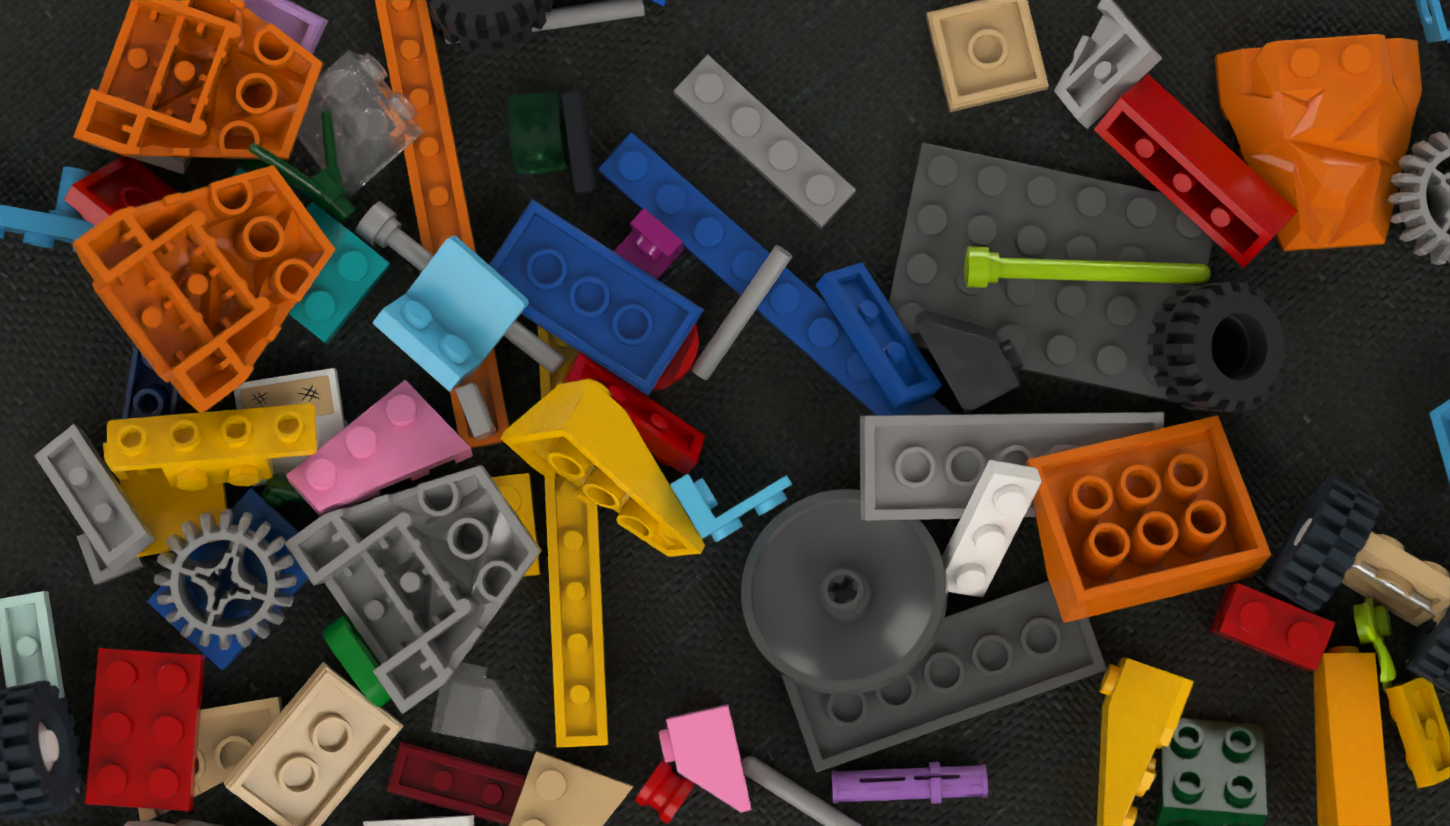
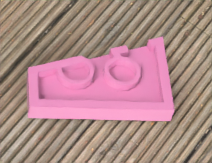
M404 380L320 447L316 454L310 455L286 476L292 487L321 517L325 513L348 508L380 494L381 489L408 478L414 481L430 474L429 470L452 460L458 463L472 457L473 454L466 442Z

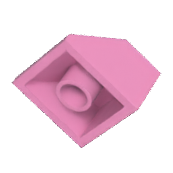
M729 704L669 717L666 720L668 729L660 730L659 732L665 762L675 761L677 771L738 811L751 810V802Z

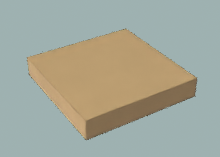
M978 0L927 12L926 19L949 112L1048 89L1049 85L1027 0Z

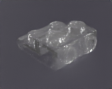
M350 50L319 76L315 86L316 90L313 92L297 136L322 170L327 168L321 112L324 110L331 112L337 162L342 176V180L339 183L347 191L344 196L349 198L423 133L413 119L417 112L412 104L401 93H393L385 83L384 79L388 75L383 66L369 53L361 55Z

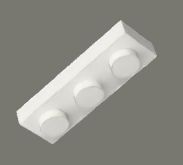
M994 460L988 461L942 555L947 575L948 592L976 597L984 596L1042 482L1037 468Z

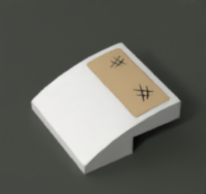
M335 368L244 382L234 390L237 409L312 403L316 409L318 449L348 426L347 421L344 420L338 374ZM310 455L272 458L273 474L291 472ZM267 479L260 480L253 487L265 486Z

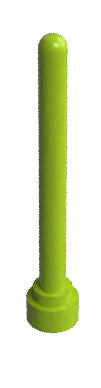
M967 246L964 263V281L967 288H987L988 283H997L998 278L1204 284L1211 277V270L1205 264L999 258V253L989 252L988 247Z

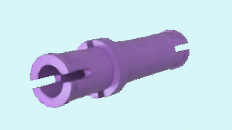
M929 762L928 768L832 770L833 804H838V802L930 799L931 804H937L942 802V798H988L986 764L940 767L939 762Z

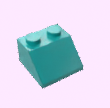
M311 202L306 210L334 246L335 251L301 301L296 303L291 309L289 315L324 343L328 344L390 269L391 265L351 231Z

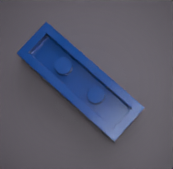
M861 262L824 274L816 284L818 290L894 408L898 409L933 396L942 384L864 264Z

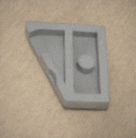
M1113 0L1100 1L1097 9L1103 13V16L1091 38L1085 35L1082 36L1074 51V59L1071 65L1065 69L1054 90L1077 121L1087 129L1162 59L1159 53Z

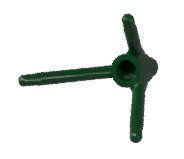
M329 110L321 112L327 168L320 171L313 178H309L258 144H250L249 151L262 161L243 159L242 163L245 166L258 170L274 165L291 188L312 198L323 211L329 209L341 223L345 222L357 211L344 196L347 191L339 183L342 180V176L337 162L334 128Z

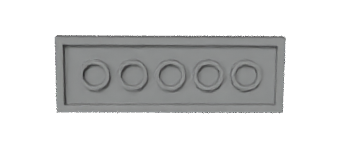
M1164 412L860 416L861 519H961L989 460L1026 466L1027 460L1161 429L1164 428ZM1033 500L1024 517H1036Z

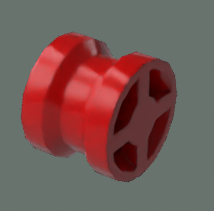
M663 758L634 801L642 807L650 805L658 811L659 819L668 824L696 783L673 772L672 764L666 763Z

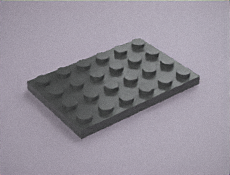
M922 142L888 303L920 350L930 352L916 327V315L927 310L994 329L1001 342L1010 339L1024 364L1023 367L1017 370L1178 404L1180 401H1171L1165 395L1168 387L1158 386L1154 379L1158 371L1156 367L1149 366L1148 356L1153 355V345H1147L1148 333H1155L1156 326L1151 322L1155 313L1165 312L1162 303L1166 298L1177 296V290L1185 286H1194V284L998 278L997 283H988L987 288H967L964 281L967 246L988 247L989 252H998L999 258L1194 263L1208 266L1213 239L1162 192Z

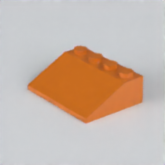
M1218 415L1031 458L1026 462L1027 467L1037 468L1042 481L1033 498L1047 576L1064 623L1254 577L1271 556Z

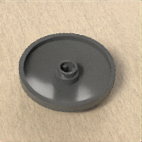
M853 489L820 492L801 499L780 512L763 529L752 546L745 563L741 583V604L747 629L759 651L769 663L782 675L805 688L838 695L859 694L884 687L915 667L927 654L940 632L948 600L947 575L941 554L933 537L919 519L862 520L860 490Z

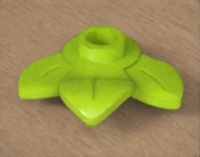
M1374 596L1365 597L1364 603L1353 605L1356 629L1361 645L1372 643L1374 645L1381 667L1380 680L1385 693V689L1392 686V680L1396 677V669L1383 636L1392 635L1389 612L1386 604L1377 606Z

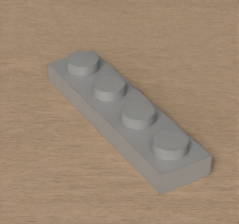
M709 55L674 90V95L820 229L855 194L856 189Z

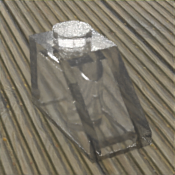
M461 662L448 682L439 688L431 732L530 751L536 750L538 744L537 736L500 681L495 678L486 677L488 667Z

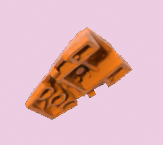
M130 0L131 3L98 91L90 90L73 137L123 156L260 159L249 151L250 144L256 143L280 159L289 160L321 73L323 62L272 23L268 24L246 7V3L242 0Z
M1370 34L1274 41L1266 43L1262 48L1239 49L1216 55L1215 65L1219 108L1225 121L1229 120L1240 145L1238 152L1241 159L1246 164L1248 163L1252 170L1298 211L1275 235L1281 251L1383 245L1386 241L1394 205L1388 202L1387 199L1389 195L1398 192V187L1389 180L1394 174L1402 173V168L1398 161L1403 156H1406L1422 92L1418 41L1405 38L1385 39V35Z
M274 165L213 182L207 187L183 194L181 192L172 194L156 202L135 208L132 206L118 210L72 242L82 265L94 279L92 286L97 295L158 376L165 382L171 381L180 395L200 414L207 411L247 380L254 369L252 366L268 343L273 342L281 330V324L296 303L301 301L335 251L334 246Z

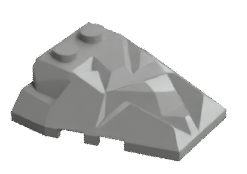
M483 465L428 481L394 494L373 498L371 501L325 513L285 542V545L313 585L326 584L381 664L373 670V673L402 714L448 682L497 611L505 603L542 552Z

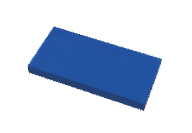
M533 199L489 264L528 299L529 303L521 315L578 352L583 353L646 396L650 395L704 312V309Z

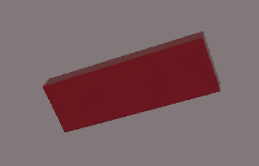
M401 741L387 792L509 826L527 776Z

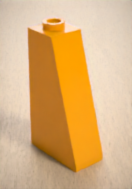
M1354 646L1333 647L1328 650V653H1323L1317 671H1314L1318 826H1391L1375 653H1359V648Z

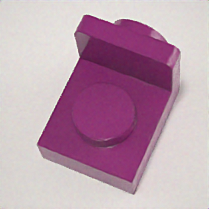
M643 208L630 223L632 232L617 247L615 253L658 280L683 252V241Z

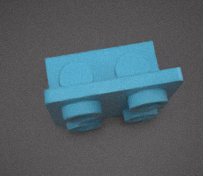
M452 235L445 240L406 294L383 308L373 321V324L450 392L477 371L529 302L524 295L457 236Z
M689 474L670 484V487L701 539L711 534L714 541L718 542L743 526L738 518L742 514L755 508L760 516L787 500L783 490L792 485L786 475L717 518L713 516L710 509L717 506L718 503L703 478L693 483Z

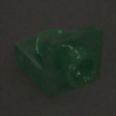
M558 91L508 96L510 147L516 173L539 175L550 171L564 170L566 165L562 144L561 110Z

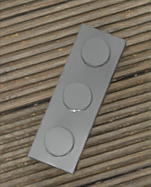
M71 425L34 455L107 567L117 572L156 540L84 430L77 425Z

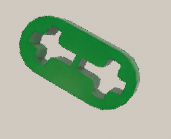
M346 614L341 615L323 629L325 641L365 697L375 706L382 707L391 700V697L373 673V670L381 664Z

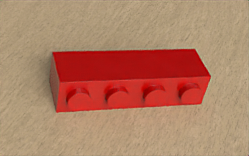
M1149 74L1145 75L1122 95L1094 128L1095 132L1243 268L1298 212Z

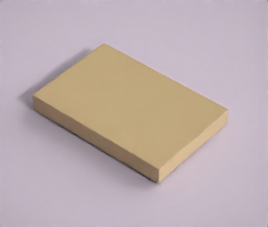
M323 662L223 783L227 789L278 826H321L404 725L383 707H377L372 704L361 690Z

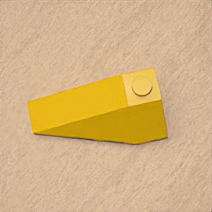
M592 379L559 384L504 431L500 439L536 471L548 479L554 477L555 473L566 478L580 488L576 497L588 505L594 502L602 507L613 509L619 513L616 520L620 526L666 556L673 557L702 553L705 547L704 542L627 412L611 398L610 391L601 383Z
M1120 658L1117 666L1109 664L1099 692L1106 696L1102 704L1097 826L1134 825L1138 808L1132 805L1135 795L1143 797L1146 790L1150 789L1156 775L1154 771L1156 758H1153L1152 755L1156 748L1160 749L1163 745L1168 747L1193 681L1129 658Z

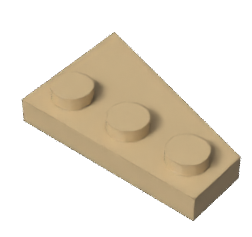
M281 697L201 710L194 797L217 786L227 778L282 712ZM138 808L140 821H151L169 811L164 809Z
M537 751L509 826H603L634 786Z

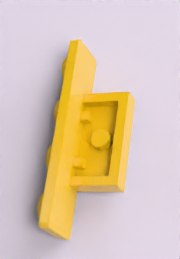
M312 403L212 411L202 414L189 413L110 420L107 423V465L111 471L162 468L170 487H178L186 491L202 490L208 484L227 482L235 486L255 485L262 479L273 478L272 458L314 455L318 451L316 409Z

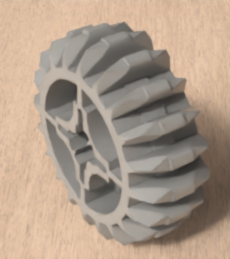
M1438 132L1430 135L1428 142L1423 140L1415 143L1411 147L1413 155L1403 156L1398 161L1405 173L1394 174L1389 181L1400 188V193L1389 195L1387 201L1393 205L1399 204L1400 213L1394 214L1390 221L1394 224L1404 222L1407 227L1399 239L1404 242L1417 239L1413 254L1423 256L1430 252L1431 263L1441 265L1445 264L1448 260L1450 265V235L1446 233L1450 227V173L1442 174L1436 169L1437 165L1444 159H1450V132L1448 136L1443 132ZM1426 196L1428 197L1430 202V212L1428 209Z
M224 509L221 512L220 525H216L214 517L209 511L204 512L200 516L202 531L195 523L187 520L181 526L186 539L172 534L166 541L176 554L162 552L158 556L157 562L171 571L157 573L154 577V583L160 586H170L171 589L162 592L157 597V601L160 605L174 602L176 607L168 613L166 619L169 623H173L183 616L188 621L181 630V635L185 638L192 634L195 627L203 631L199 639L201 646L207 647L213 634L219 635L220 648L228 650L231 646L232 634H236L239 644L242 647H248L252 642L250 628L257 636L262 639L266 638L270 634V628L265 619L280 625L285 615L276 605L290 607L294 601L293 595L280 589L295 586L297 583L296 575L281 573V570L293 565L295 561L294 556L286 554L277 557L275 553L284 546L286 540L283 536H279L268 543L264 537L270 531L271 524L267 521L260 525L257 532L249 529L253 520V515L249 512L243 514L239 525H233L231 509ZM215 540L230 541L228 550L220 560L212 561L203 558L198 562L189 558L191 552L202 544ZM245 547L252 550L261 560L267 574L268 585L261 583L260 577L249 573L245 568ZM233 557L234 561L230 570L232 571L231 580L238 583L239 587L237 588L233 583L219 601L222 588L220 587L221 579L218 576L228 566ZM185 574L192 576L191 582L201 585L207 592V612L192 599L187 589ZM254 597L264 601L256 610L247 615L236 618L222 617L224 609L230 600L239 598L250 601Z

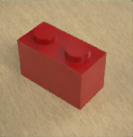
M1236 583L1227 585L1209 632L1299 669L1317 671L1335 622Z

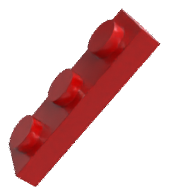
M578 353L569 364L562 384L592 379L604 385L610 391L611 398L627 412L655 459L661 464L673 467L683 475H687L698 462L705 435L583 353Z

